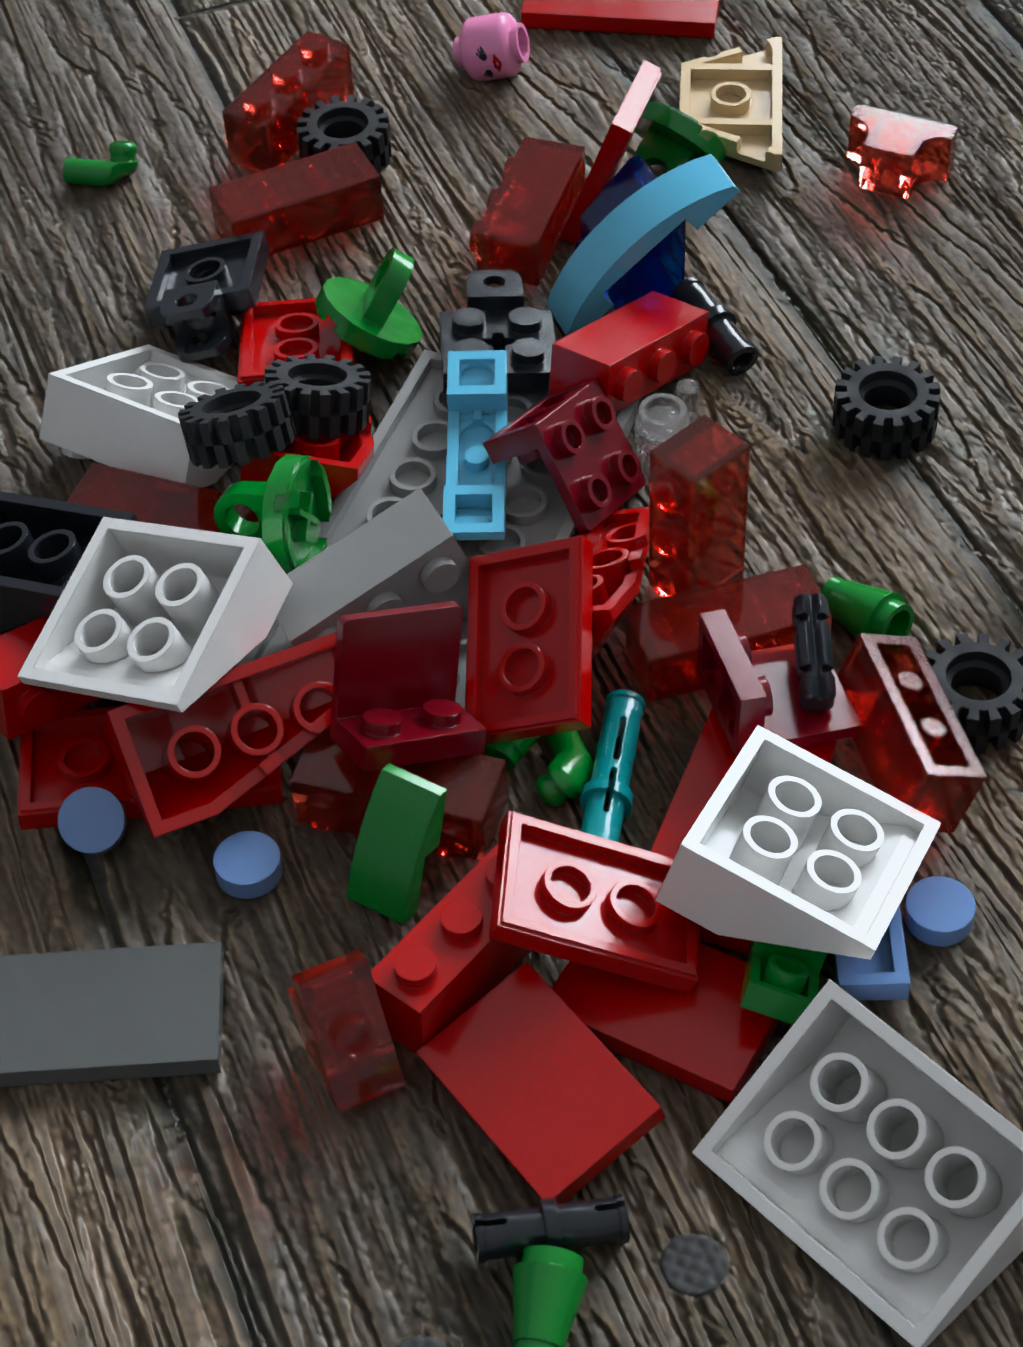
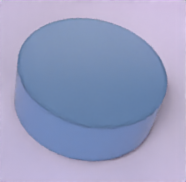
M85 787L76 790L65 799L59 810L58 828L62 838L70 847L85 854L98 855L112 850L121 842L127 830L128 818L124 805L114 794L103 788Z
M243 831L235 833L218 845L213 856L214 870L220 888L236 898L252 899L263 896L274 889L282 877L283 866L280 849L270 836L261 832Z
M943 876L927 877L918 881L910 888L906 897L904 921L910 933L918 940L933 946H951L964 940L971 932L976 902L971 891L961 882Z

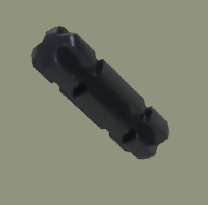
M801 593L794 598V606L792 608L793 627L796 629V634H794L797 678L800 680V685L798 686L799 704L804 710L809 712L815 710L825 712L833 708L835 704L834 699L837 695L835 676L832 674L834 662L830 625L827 623V618H829L828 600L821 593L811 595Z

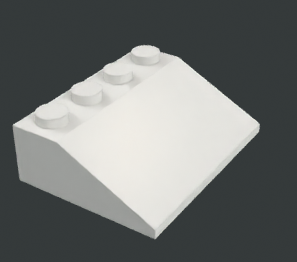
M831 979L828 980L692 1151L698 1159L913 1347H927L1023 1251V1132Z

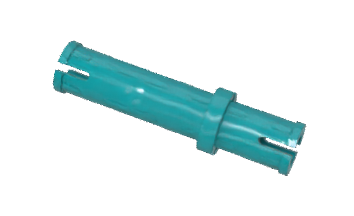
M614 690L606 696L604 703L605 712L596 745L591 779L585 783L580 795V807L584 812L581 832L619 842L623 819L627 818L632 812L633 793L629 786L636 758L641 719L646 707L644 699L638 693L631 690ZM616 741H619L617 759H614ZM610 771H614L612 780H609ZM606 791H608L610 795L607 809L605 812L603 810Z

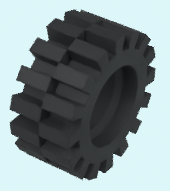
M347 95L346 101H339V96L330 97L329 104H325L322 100L314 102L315 110L307 107L302 111L303 117H298L296 129L300 161L305 172L310 170V176L316 180L323 175L325 183L333 184L335 178H341V185L350 184V178L357 177L360 183L368 180V172L377 176L381 173V166L387 167L390 163L392 150L389 117L387 112L384 113V109L379 103L373 106L372 100L366 97L358 103L356 95Z
M305 354V359H299L295 355L286 357V362L278 359L272 362V366L265 368L264 385L275 382L278 386L282 385L285 389L296 431V436L294 437H299L302 433L309 434L308 439L319 440V435L325 434L329 439L339 438L340 432L351 436L356 434V429L363 430L366 428V423H369L371 374L369 371H365L363 365H353V360L346 358L338 362L335 361V356L325 355L324 359H316L315 354Z
M880 355L872 356L871 365H868L864 359L854 362V370L846 367L841 372V379L837 378L835 385L832 426H835L834 433L838 440L845 438L844 446L851 451L858 445L861 446L860 456L870 458L873 451L880 452V460H890L891 452H897L899 458L904 459L910 457L911 448L917 453L923 451L926 448V441L931 443L935 437L941 399V388L939 382H933V373L929 370L920 373L921 364L913 360L907 367L903 366V357L892 356V363H883V357ZM889 405L897 407L899 409L883 410L875 408L873 406Z
M259 381L247 387L245 383L236 384L234 389L226 390L225 387L217 389L214 395L204 394L197 397L198 402L187 403L184 405L185 409L180 410L178 413L190 460L196 467L202 465L203 469H212L216 465H219V469L230 468L232 463L239 462V465L242 466L250 464V459L256 457L260 460L270 457V451L280 452L286 448L285 444H292L295 440L294 436H296L285 389L282 385L278 386L275 382L264 385V381Z
M967 633L956 634L954 646L945 638L937 642L936 652L929 649L924 655L923 664L920 665L915 710L916 714H920L919 723L924 731L933 727L932 738L941 744L947 737L952 738L951 749L962 752L964 743L973 744V754H985L987 743H991L995 751L998 752L1006 749L1008 738L1014 743L1022 738L1023 650L1019 648L1010 654L1011 642L1006 639L1000 638L995 646L988 644L990 634L978 633L977 642H969ZM968 685L980 686L989 689L999 697L990 700H973L961 696L953 689Z

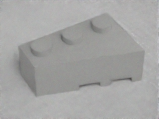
M418 488L289 572L287 576L293 585L276 620L292 646H296L337 632L338 618L347 614L455 601L463 608V617L468 616L469 561L421 488Z

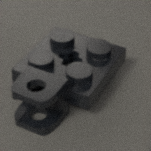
M263 230L163 250L161 252L144 310L151 327L174 325L177 333L175 349L182 362L223 354L231 343L235 329L231 316L239 315L249 308L256 307L270 251ZM209 340L208 342H206V343H204V344L198 345L199 343H201V342H203V341Z
M514 270L472 271L467 277V308H461L454 312H439L443 393H447L448 351L507 350V392H549L552 343L556 342L552 310H537L531 307H524L522 279ZM497 284L501 285V287L494 288L488 287L487 285Z

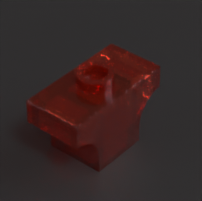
M857 104L850 116L847 158L860 164L858 188L909 200L913 190L921 183L932 180L947 181L953 170L958 126Z
M359 949L291 976L293 986L286 988L305 1049L315 1062L331 1102L339 1113L406 1086L367 958Z

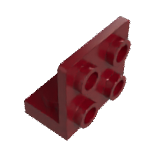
M597 378L542 398L483 442L493 464L513 457H517L519 463L524 464L542 457L579 533L593 530L646 485V478L641 470L640 461L632 451L616 418L614 407L609 399L606 398Z
M455 601L347 614L338 618L330 739L364 772L381 770L389 763L400 767L484 753L487 729L465 711L460 704L455 702L463 608Z
M725 609L700 613L696 671L736 758L757 725L798 747L857 736L860 733L861 721L834 669H832V674L835 676L837 695L834 699L835 704L833 708L825 712L820 710L806 711L799 704L798 686L800 685V680L797 678L794 644L751 651L746 635L744 633H736Z

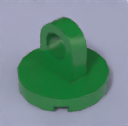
M649 101L635 130V133L642 138V141L627 168L628 184L633 194L644 185L640 183L641 174L651 165L658 164L670 171L682 164L709 154L715 157L719 164H721L726 155L724 144L716 135H712L709 141L701 136L699 133L703 127L691 116L662 102Z
M395 248L390 249L369 285L344 277L327 279L314 301L318 316L321 320L325 321L328 315L337 323L333 331L338 334V337L361 352L380 359L393 360L397 353L400 354L402 359L410 358L423 334L416 319L397 301L410 278L414 258Z
M285 454L275 463L267 482H234L226 488L214 507V520L222 533L261 538L286 574L316 556L328 546L327 538H321L319 535L321 522H330V516H332L330 484L326 471L320 462L309 459L311 456ZM240 504L252 509L257 515L259 522H250L242 518L237 513L234 505Z

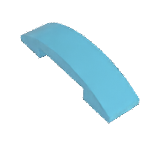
M709 154L694 159L657 177L625 199L581 242L560 272L546 303L549 309L552 310V314L566 336L598 320L613 307L614 304L605 291L685 219L698 230L740 192L715 157Z
M507 350L448 351L447 457L442 520L456 541L504 540L507 502V460L493 464L483 442L507 425Z

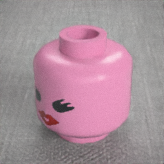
M505 12L466 19L461 26L460 36L456 37L453 41V54L456 64L460 68L464 67L467 74L476 82L516 76L520 72L523 63L527 62L530 56L529 37L522 22L517 23L511 14Z

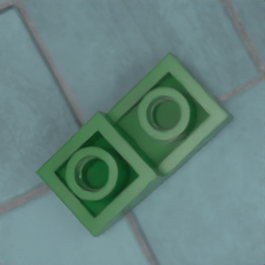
M390 763L381 770L359 832L349 875L347 898L401 924L407 922L418 911L425 857L440 844L447 789Z
M751 941L744 973L740 1007L793 1025L819 993V973L827 953Z

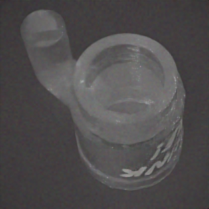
M682 379L676 385V396L668 393H657L646 397L640 403L639 413L634 421L633 452L637 455L641 464V470L646 478L658 481L673 480L682 476L689 469L691 463L690 432L699 417V384L697 381Z

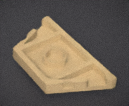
M782 37L766 39V50L743 56V51L737 47L722 51L713 57H701L681 63L679 110L699 122L698 124L703 127L699 134L707 141L711 139L712 135H716L725 146V156L771 171H781Z

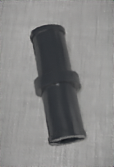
M698 277L687 278L675 287L671 298L709 311L706 332L709 337V347L722 361L728 373L740 375L748 371L757 361L758 351L737 328V320L734 313L727 306L719 305Z
M622 1194L557 1204L554 1197L542 1198L538 1200L537 1207L489 1214L474 1213L471 1215L472 1237L478 1264L486 1263L489 1260L522 1256L523 1250L532 1245H549L569 1250L613 1243L627 1244L630 1240L628 1211Z

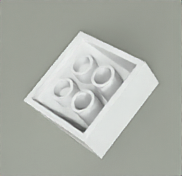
M149 344L48 373L39 439L61 447V452L68 457L82 460L92 459L109 466V472L116 476L140 478L156 485L157 491L164 495L187 497L191 492L216 483L229 468L219 469V465H216L212 469H203L202 465L198 467L193 465L184 440L178 413L180 410L185 409L184 405L187 403L198 402L197 397L204 394L214 395L216 394L215 390L224 387L226 390L234 389L235 385L238 384V377L194 361L182 362L178 355Z
M103 517L17 677L23 684L184 712L267 637L293 583L261 538Z
M757 725L681 843L655 901L720 936L871 960L941 822Z

